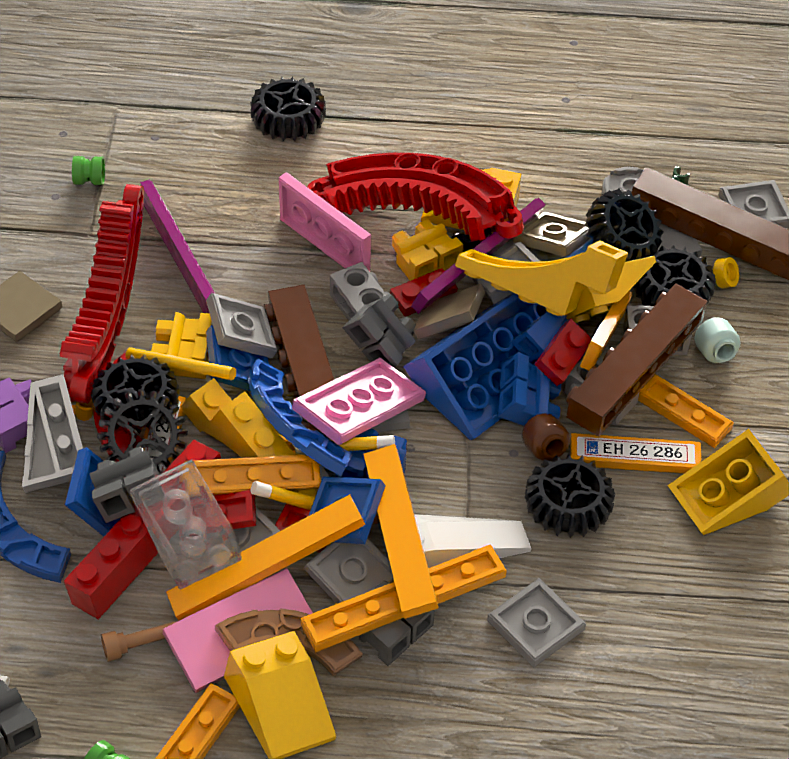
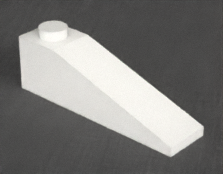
M415 514L428 568L490 544L499 558L531 552V546L521 521Z

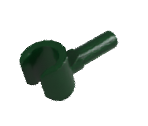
M676 166L671 178L688 185L690 173L680 175L681 168Z

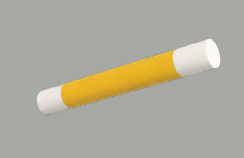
M394 435L354 437L338 446L347 451L377 450L395 444ZM295 447L296 454H305Z
M258 481L252 483L250 490L253 495L311 510L315 497Z

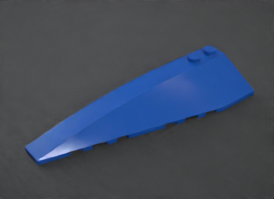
M590 238L568 256L560 259L586 252L588 246L592 245L593 239ZM512 293L496 304L489 306L476 315L473 322L462 325L403 367L411 380L426 391L425 398L469 440H473L502 419L498 417L501 367L519 352L511 342L525 331L534 320L546 313V307L537 303L524 302L518 298V294Z

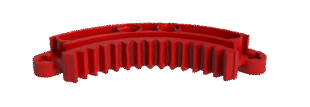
M400 152L351 157L326 164L329 175L316 179L307 186V188L341 213L346 212L348 215H352L354 209L361 213L365 207H369L373 211L377 205H380L382 210H384L390 204H392L393 209L403 205L404 210H407L413 205L414 211H418L423 207L424 213H428L433 210L434 216L442 213L444 220L450 218L451 224L457 223L459 229L464 228V233L466 235L469 234L471 241L484 240V229L493 227L504 238L517 237L524 230L522 214L514 205L513 194L506 186L485 171L451 158L431 154Z
M126 184L122 200L117 202L103 201L100 206L101 217L98 220L100 225L97 231L98 242L95 243L96 254L93 255L94 266L91 267V278L88 279L89 287L85 290L86 298L82 300V308L79 309L76 324L72 325V331H69V336H66L65 341H62L60 357L68 358L63 365L71 402L88 404L91 401L93 379H97L99 370H106L107 362H111L116 344H114L115 338L120 335L124 324L140 243L144 207L143 186Z

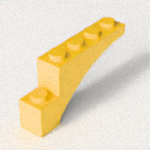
M598 241L588 246L586 252L572 257L553 261L524 262L493 257L470 249L458 255L455 266L465 270L464 273L469 277L487 280L491 282L492 287L498 290H509L518 294V298L524 302L540 304L546 307V311L553 315L565 316L577 308L584 285L586 290L594 294H606L616 288L628 253Z
M215 378L192 393L180 407L199 432L203 431L219 440L241 458L295 455L245 391L231 400ZM318 489L295 490L293 492L316 497Z

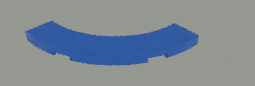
M256 359L249 373L248 383L252 397L265 418L300 451L341 476L352 454L326 438L317 430L307 429L301 423L303 420L302 416L292 409V404L289 401H284L282 397L284 393L282 385L284 372L260 359Z
M0 450V556L29 574L61 583L71 557L70 548L44 541L32 533H27L18 525L17 520L9 511L2 496L1 478L6 454L5 451Z

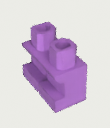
M10 377L0 381V447L5 453L17 448L16 441L27 436L30 383L32 382L30 379L14 385Z

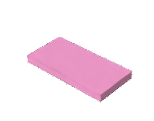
M287 172L279 177L280 220L342 267L347 268L363 262L370 272L371 234Z
M378 358L294 399L292 409L336 444L340 445L424 401L426 391L382 358Z
M285 569L164 628L163 635L194 692L197 693L207 688L210 683L215 684L225 679L224 673L230 650L216 632V624L237 614L252 610H280L282 608L304 612L309 615L313 612L288 569Z

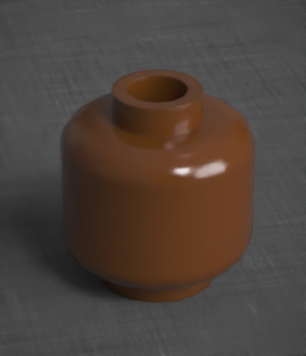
M542 413L535 415L525 424L522 431V440L534 457L541 461H544V459L552 461L555 455L560 457L568 449L570 435L565 426L555 416Z

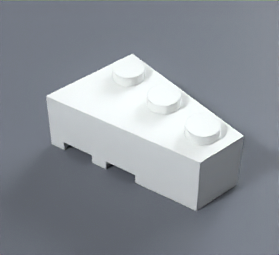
M62 374L30 383L28 428L22 488L25 493L71 481L78 450L83 449L66 381Z

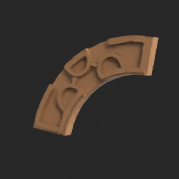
M282 608L280 610H252L227 618L215 625L216 632L230 651L295 631L307 654L319 661L332 676L360 659L363 655L351 639L315 653L301 626V618L309 614L296 610Z

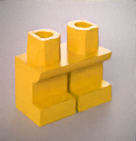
M428 219L418 223L415 227V235L411 237L403 230L392 236V246L397 253L396 264L410 281L439 268H443L444 271L448 270L456 263L458 255L463 253V243L457 237L451 239L447 235V230L443 223L435 226Z
M175 312L174 321L158 320L156 341H168L169 344L153 343L151 352L209 363L206 331L213 325L210 313H200L199 319L185 318L182 313ZM170 368V371H174L175 376L206 379L207 376Z

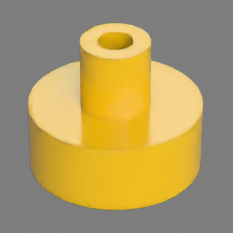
M732 257L717 259L712 269L713 274H715L716 284L720 288L735 287L739 281V268L736 261Z

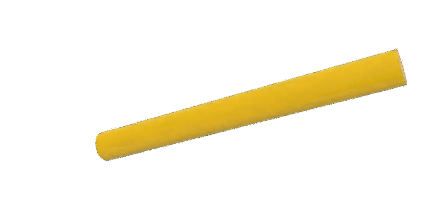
M131 347L126 351V359H129L131 354L136 359H140L145 354L149 361L157 357L160 364L167 363L168 367L172 369L227 380H234L237 373L234 367Z

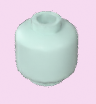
M720 317L711 318L703 322L696 330L694 337L698 349L712 363H723L731 360L738 352L741 344L740 337L727 320Z

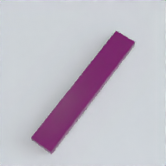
M150 179L140 182V186L144 187L145 209L202 312L209 313L206 300L211 293H215L153 182Z
M535 198L520 211L524 226L536 218L546 204L540 198ZM495 231L473 250L491 256L511 238L501 237ZM455 264L420 291L411 307L420 314L466 276L465 270L456 267Z

